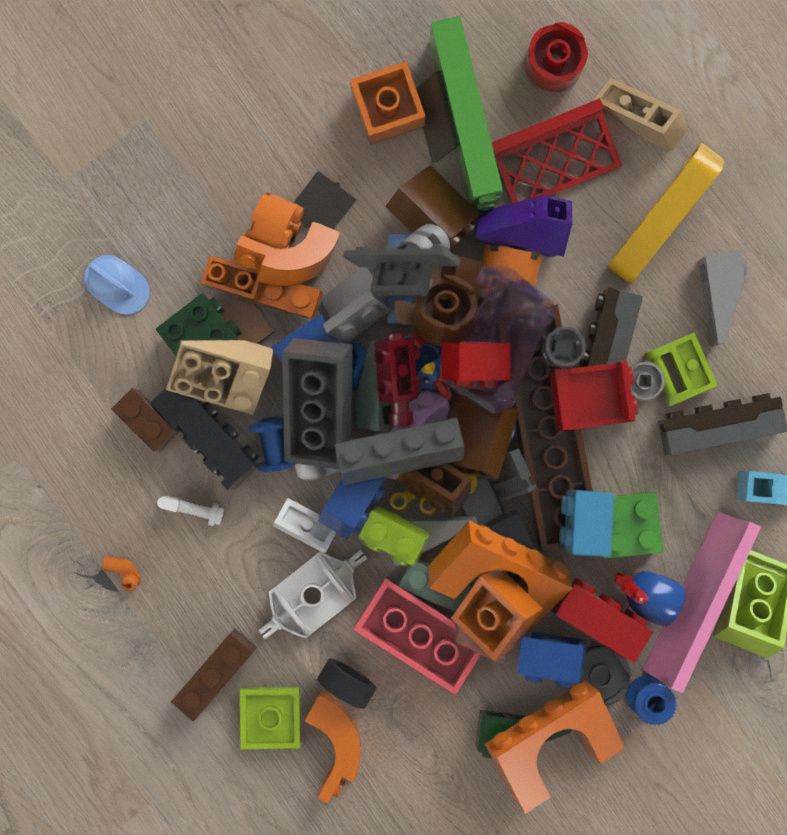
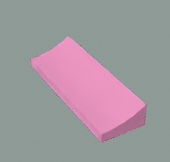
M717 511L682 585L685 588L686 594L683 608L671 625L662 627L643 671L683 694L761 529L760 526Z

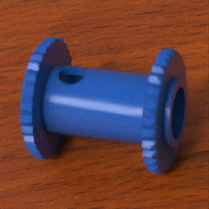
M284 416L263 418L249 426L250 432L259 433L265 459L258 463L259 465L257 466V469L261 472L281 471L296 464L284 462V435L282 431Z
M648 675L639 676L632 680L626 694L627 703L631 710L637 713L642 721L650 725L667 723L675 714L677 706L676 697L671 689L664 684L662 685L659 679ZM654 696L653 701L648 703V700Z

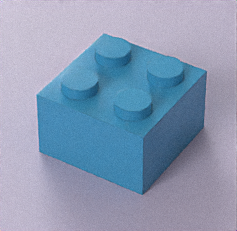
M567 490V496H562L561 514H566L565 526L560 527L559 534L560 545H564L565 551L574 555L611 557L614 493Z

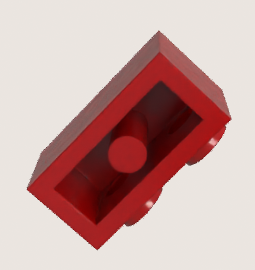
M442 343V380H453L454 387H473V381H479V386L493 387L498 386V380H510L511 343Z

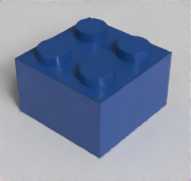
M386 477L343 485L341 479L323 508L318 522L346 539L350 537L352 532L358 535L370 513L366 512L367 507L373 510L385 491L381 484Z
M529 631L521 639L517 674L525 675L524 679L531 682H543V678L555 680V685L573 687V683L579 684L583 677L587 640Z

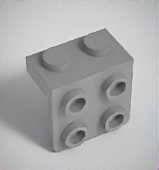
M367 267L359 268L322 298V303L330 317L323 324V327L328 335L344 344L349 343L392 310L385 296H377L370 292L373 274Z

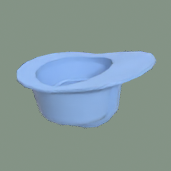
M102 255L95 258L85 271L84 283L86 289L93 297L119 314L131 315L139 312L146 306L150 297V288L147 280L140 272L122 259L113 255Z

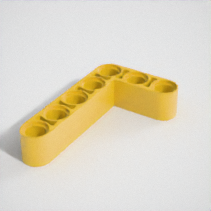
M700 143L684 163L681 172L612 258L607 268L631 284L720 174L724 166V159L703 143Z

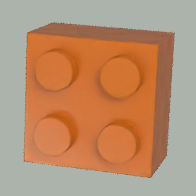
M407 61L350 80L351 92L370 145L425 127L426 116Z
M494 570L480 576L451 619L495 661L515 647L543 610V607L504 570Z

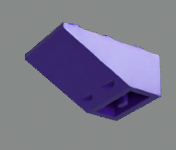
M542 195L479 212L475 239L481 240L482 243L492 246L502 244L523 251H537L546 257H555L556 255L564 257L573 224L572 201Z

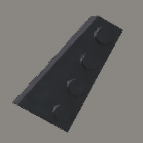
M166 388L150 402L177 433L181 432L184 435L182 438L191 450L198 455L201 453L205 457L203 461L206 467L217 476L222 475L224 477L221 484L227 490L236 489L257 469L259 465L257 459L260 456L250 445L242 446L236 439L239 436L238 432L228 422L223 425L216 418L219 412L209 402L203 404L199 399L166 390Z

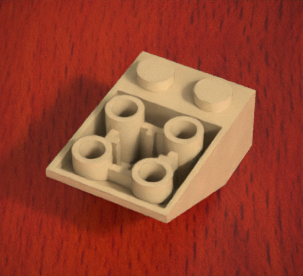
M246 340L181 341L166 390L253 415L270 372L273 349Z

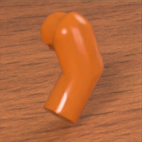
M111 556L104 557L102 570L118 573L123 583V589L133 591L140 585L141 576L131 560Z

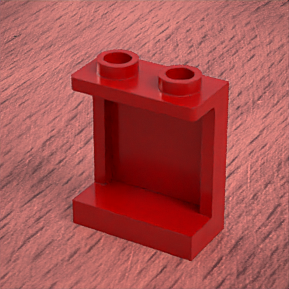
M627 360L570 369H554L549 372L557 432L635 421V415L638 414L637 399L632 397L631 385L634 384V374L632 368L628 367Z

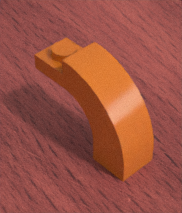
M312 222L306 238L299 245L287 249L273 248L241 235L236 246L233 261L240 263L245 268L260 271L257 280L259 282L276 286L300 284L314 278L327 266L340 232Z
M320 689L306 715L305 722L324 732L330 738L335 748V761L321 785L317 797L328 804L332 795L336 798L339 796L345 784L342 777L352 783L354 782L360 764L361 738L356 721L345 705Z

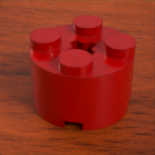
M557 22L540 28L532 37L526 54V75L536 86L547 91L563 92L578 80L588 58V48L583 34L573 25L564 22ZM558 55L560 58L555 60L553 57Z

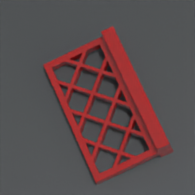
M600 98L491 142L498 171L511 203L518 202L514 192L518 180L533 186L527 198L530 199L542 195L550 196L622 166L602 113L604 107ZM593 120H597L601 130L597 141L582 135L586 124ZM581 126L580 129H579V131H578V133L575 132V131H573V130H571V129H574V128H576V127ZM564 132L576 137L570 152L555 146L559 135ZM554 137L551 144L545 141ZM603 138H604V141H605V144H606V145H604V144L601 143V141H602ZM580 139L594 145L588 160L574 154ZM537 143L549 148L543 163L528 157L532 146ZM527 148L524 155L518 152ZM598 148L609 152L612 164L602 167L593 163ZM553 150L568 156L562 171L547 165ZM511 154L521 158L522 161L517 173L514 174L507 171L501 158ZM572 158L586 164L582 176L578 178L566 174ZM526 161L541 167L535 182L520 176ZM590 166L597 169L593 172L588 173ZM545 169L560 175L554 188L548 189L539 185ZM508 176L514 178L512 185ZM563 178H566V179L571 180V181H568V182H566V183L561 184ZM537 188L544 191L534 195Z

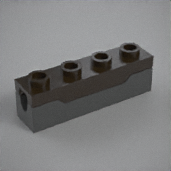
M610 287L605 289L603 294H598L594 310L598 311L595 322L591 321L589 325L587 339H591L588 351L585 350L583 358L580 360L579 367L617 363L627 360L643 296L622 290L618 291V289Z
M770 393L752 396L753 402L742 404L741 399L723 402L724 408L713 410L711 404L694 408L695 414L684 416L683 410L666 413V420L658 421L665 455H675L787 432V423L784 409H782L781 397L771 398Z

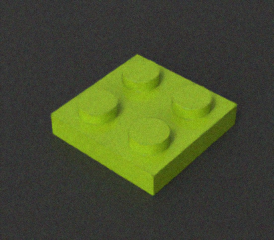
M300 686L241 687L240 750L300 749Z

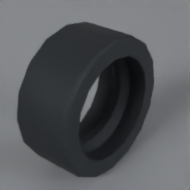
M331 658L328 659L317 678L319 684L328 692L359 709L366 708L376 691V686L364 675L350 666Z

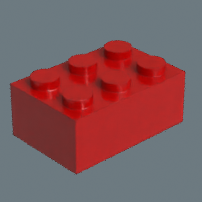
M576 577L574 582L571 581L572 589L551 611L556 616L635 664L653 634V631L646 627L648 621L629 609L622 613L620 611L621 604L603 593L600 594L599 598L594 595L596 589Z

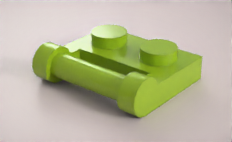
M695 332L644 353L647 362L651 361V363L657 365L664 374L665 383L663 391L666 395L664 400L667 407L718 386ZM669 353L685 389L684 391L677 393L661 357L662 355Z

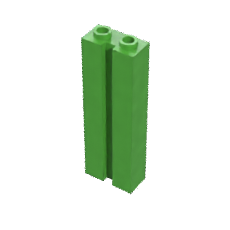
M461 16L431 22L429 45L467 201L474 208H477L478 212L493 209L495 207L494 204L498 203L503 188Z

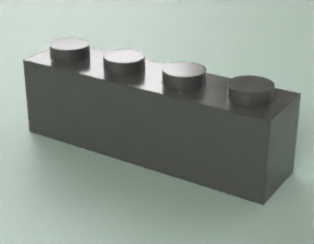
M457 418L335 444L343 485L464 460V444Z

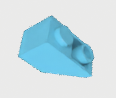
M739 471L736 500L787 505V475Z

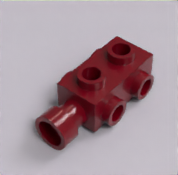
M404 332L386 334V339L374 341L379 402L391 403L392 412L389 413L390 426H409L414 424L413 411H410L409 400L418 399L417 391L421 388V379L416 374L415 361L419 358V349L414 344L413 338H405Z

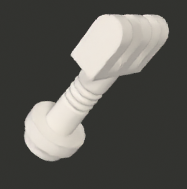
M166 495L160 497L157 501V505L161 509L188 513L209 519L208 525L213 527L214 524H221L225 509L219 507L220 504L213 503L212 508L198 504H190V502Z

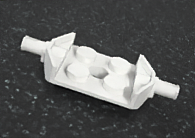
M360 549L348 560H342L320 551L270 590L269 597L273 617L271 621L258 629V631L262 634L269 628L271 629L262 637L266 640L278 629H284L306 639L357 598L353 572L355 568L368 558L366 555H363L357 561L355 560L364 552ZM309 587L319 589L321 592L320 601L314 604L307 602L304 597L305 590Z

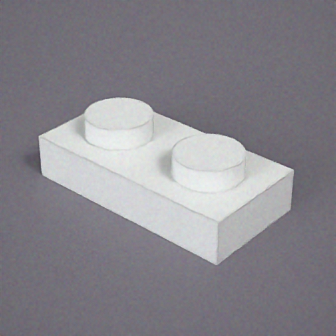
M287 498L273 524V527L323 553H326L336 534L335 531L318 522L319 514Z

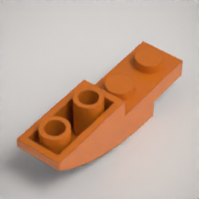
M211 255L209 256L201 284L288 314L292 313L308 319L316 317L324 293L321 290L302 284L290 286L265 284L257 281L260 271L248 269L241 264Z

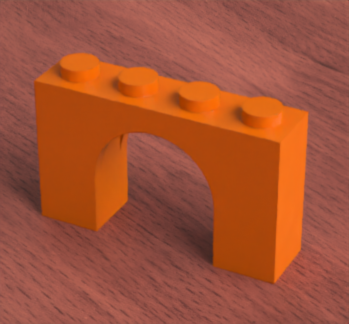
M468 521L428 566L429 588L453 599H456L477 576L485 572L506 570L520 575L522 578L518 584L543 607V610L528 628V632L572 589L569 568L564 563L555 561L542 555L535 549H529L511 538L499 535L488 527L480 526L472 521Z
M586 680L573 685L569 691L556 699L548 701L544 707L531 715L523 717L519 723L504 732L498 733L485 744L512 799L525 814L550 798L537 769V756L543 743L554 733L565 729L577 730L586 751L600 764L625 749L600 692Z

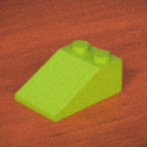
M750 550L714 626L712 637L768 658L783 650L787 634V564Z

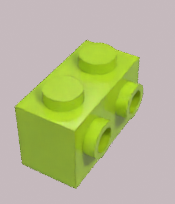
M378 506L371 511L359 538L365 541L364 545L376 552L383 550L392 555L391 559L403 566H408V564L414 566L420 559L432 533Z

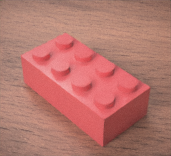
M388 576L384 577L353 629L454 695L457 694L484 651L451 619V616L421 597L399 587V583Z

